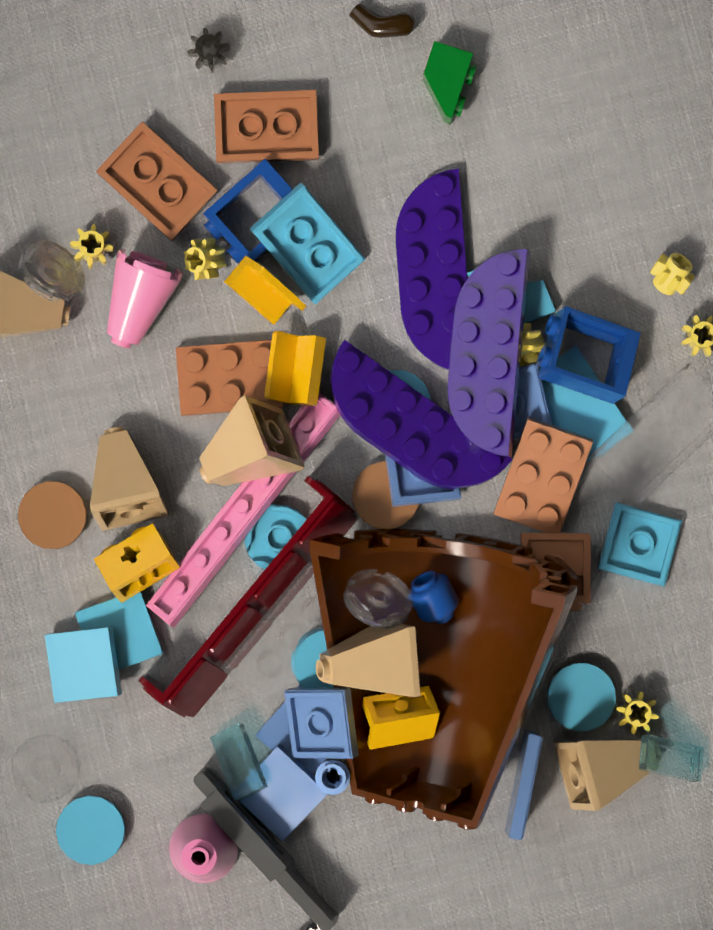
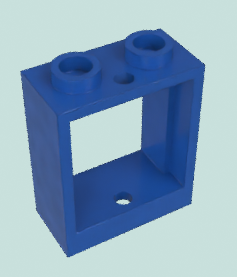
M266 159L259 163L203 213L208 221L204 224V227L216 240L222 237L230 245V248L226 251L237 264L245 256L258 262L269 251L260 243L249 252L218 218V215L260 178L280 201L293 190Z
M567 306L554 315L552 314L545 327V334L548 335L546 346L542 347L537 359V365L540 366L538 378L611 404L624 398L627 393L641 333ZM565 328L614 345L605 383L556 367Z

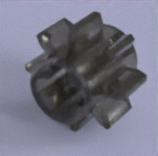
M204 28V35L199 38L191 36V41L195 48L188 50L187 53L189 57H198L195 63L196 69H200L205 65L209 66L211 73H214V66L219 62L223 65L227 64V60L222 56V52L229 51L230 45L227 43L220 44L223 36L221 31L217 32L214 36L209 34L207 28ZM214 45L216 53L214 55L208 53L204 56L202 47L210 48Z

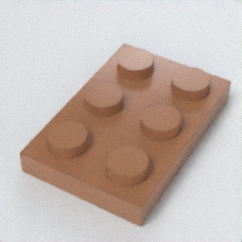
M316 90L214 94L217 164L262 162L264 159L268 162L319 160Z
M141 122L96 170V173L171 242L176 239L218 193L215 187L144 122Z
M272 340L176 347L181 416L230 413L237 401L244 395L281 409L284 408L283 403L268 400L264 397Z
M528 417L493 514L545 533H560L591 450L593 439Z

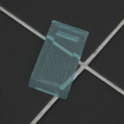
M237 723L210 737L234 801H241L268 787L243 723Z
M651 734L642 735L639 770L690 782H700L704 747Z

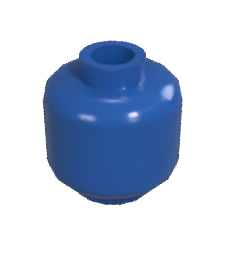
M427 571L418 575L412 581L408 597L422 621L442 624L454 616V611L458 607L460 600L445 574Z

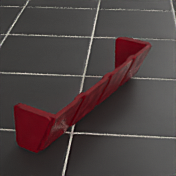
M307 476L304 482L324 498L171 684L165 689L147 673L139 678L138 681L144 686L143 690L161 705L184 718L186 715L194 717L228 677V670L239 664L272 623L271 618L283 611L314 573L309 549L310 540L333 533L343 534L344 537L355 524V511L320 480L316 479L314 481L311 477Z

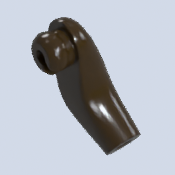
M361 3L357 4L349 14L368 35L375 38L407 36L416 26L414 17L409 13L379 16Z

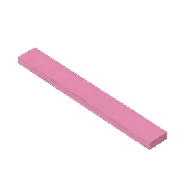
M321 393L318 396L317 406H302L288 423L303 462L340 416L335 404ZM296 472L242 482L179 562L180 568L168 576L146 606L174 628Z

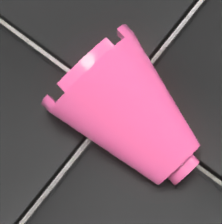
M124 249L118 251L107 333L112 336V343L124 348H130L131 344L138 345L181 282L184 274L181 270L175 268L174 273L165 270L167 263L132 250L129 257Z
M206 813L193 815L177 826L170 840L169 852L174 867L183 877L196 883H211L223 878L233 868L238 855V846L216 821ZM195 852H203L206 858L198 857Z

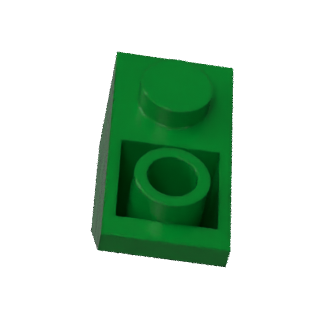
M434 41L423 73V82L443 121L451 124L454 115L461 116L466 97L460 95L464 83L471 85L477 65L471 64L473 53Z

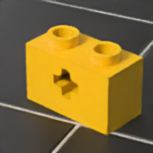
M153 523L147 527L144 526L136 529L130 537L119 544L106 547L99 556L94 558L108 587L121 603L180 568L165 539Z

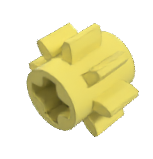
M92 224L91 231L85 233L82 229L78 228L79 241L70 242L71 248L80 250L74 257L75 261L86 260L89 269H92L93 263L98 261L106 265L105 252L110 253L114 250L112 245L104 244L109 238V232L106 231L99 234L95 224ZM90 240H95L97 246L101 248H95L94 253H88L85 246H89Z
M215 238L191 240L192 248L183 253L185 255V269L195 273V280L218 278L219 273L217 270L227 265L225 263V248L215 245Z
M663 253L650 271L651 274L655 275L653 278L654 286L666 295H673L676 290L683 295L695 278V275L690 273L693 269L692 263L679 253H672L669 258Z
M695 315L692 317L693 327L688 325L681 327V330L687 333V339H684L681 345L689 344L693 348L691 356L696 355L699 350H703L706 357L712 354L710 346L713 345V325L711 324L713 316H709L704 322H700L699 317ZM704 328L706 330L705 336L709 340L700 344L697 342L698 336L694 332Z
M524 323L520 366L537 362L538 355L544 346L541 331H531V323Z
M641 691L637 693L636 699H631L630 696L624 694L623 697L626 703L623 707L615 706V710L622 712L623 716L617 722L618 725L622 726L630 723L631 734H635L637 727L641 726L649 732L650 727L647 723L650 719L659 718L658 715L651 712V707L655 705L656 701L649 700L646 703L643 702L644 694ZM632 705L644 707V710L641 712L643 718L640 721L635 718H629V715L632 714Z

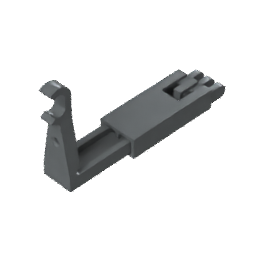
M209 767L202 768L194 777V784L206 796V799L200 805L270 882L275 879L313 920L305 930H330L334 927L339 916L290 863L293 857L258 818L232 795L234 792L225 782H222Z

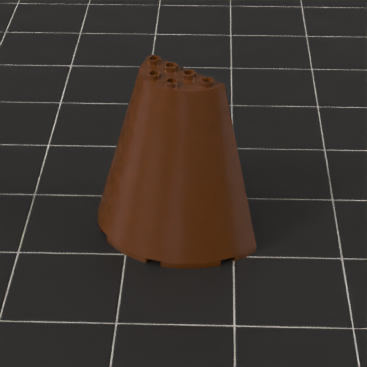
M369 529L355 530L354 539L343 537V534L339 533L311 539L309 549L327 650L379 621L415 626L420 687L429 686L440 712L433 738L369 749L367 741L370 726L362 708L363 697L385 693L350 687L359 756L353 759H346L347 768L350 773L352 794L364 797L365 801L372 804L386 803L393 805L396 810L401 812H414L416 808H420L423 810V814H426V817L430 820H447L457 823V826L462 829H477L483 822L578 591V577L576 573L565 563L550 555L544 556V560L535 558V555H532L531 548L498 539L463 533L455 534V539H444L442 535H436L435 530ZM427 571L445 574L460 600L458 607L454 611V616L442 624L422 621L408 597L412 581L418 575ZM333 685V687H345V686Z

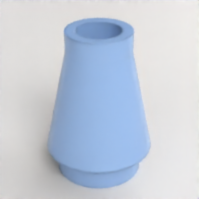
M328 760L318 767L315 781L322 792L336 795L347 788L350 781V773L342 762ZM332 769L337 770L340 779L332 781L328 777V772Z

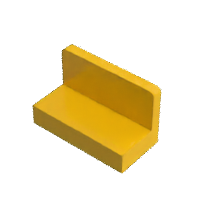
M247 256L241 260L224 281L225 284L273 325L291 304L301 311L306 308V305L267 269Z
M274 331L264 393L265 399L294 406H317L326 338L317 335L297 336Z
M429 686L420 687V697L390 693L363 697L362 708L370 726L367 741L369 749L421 741L435 736L440 712Z

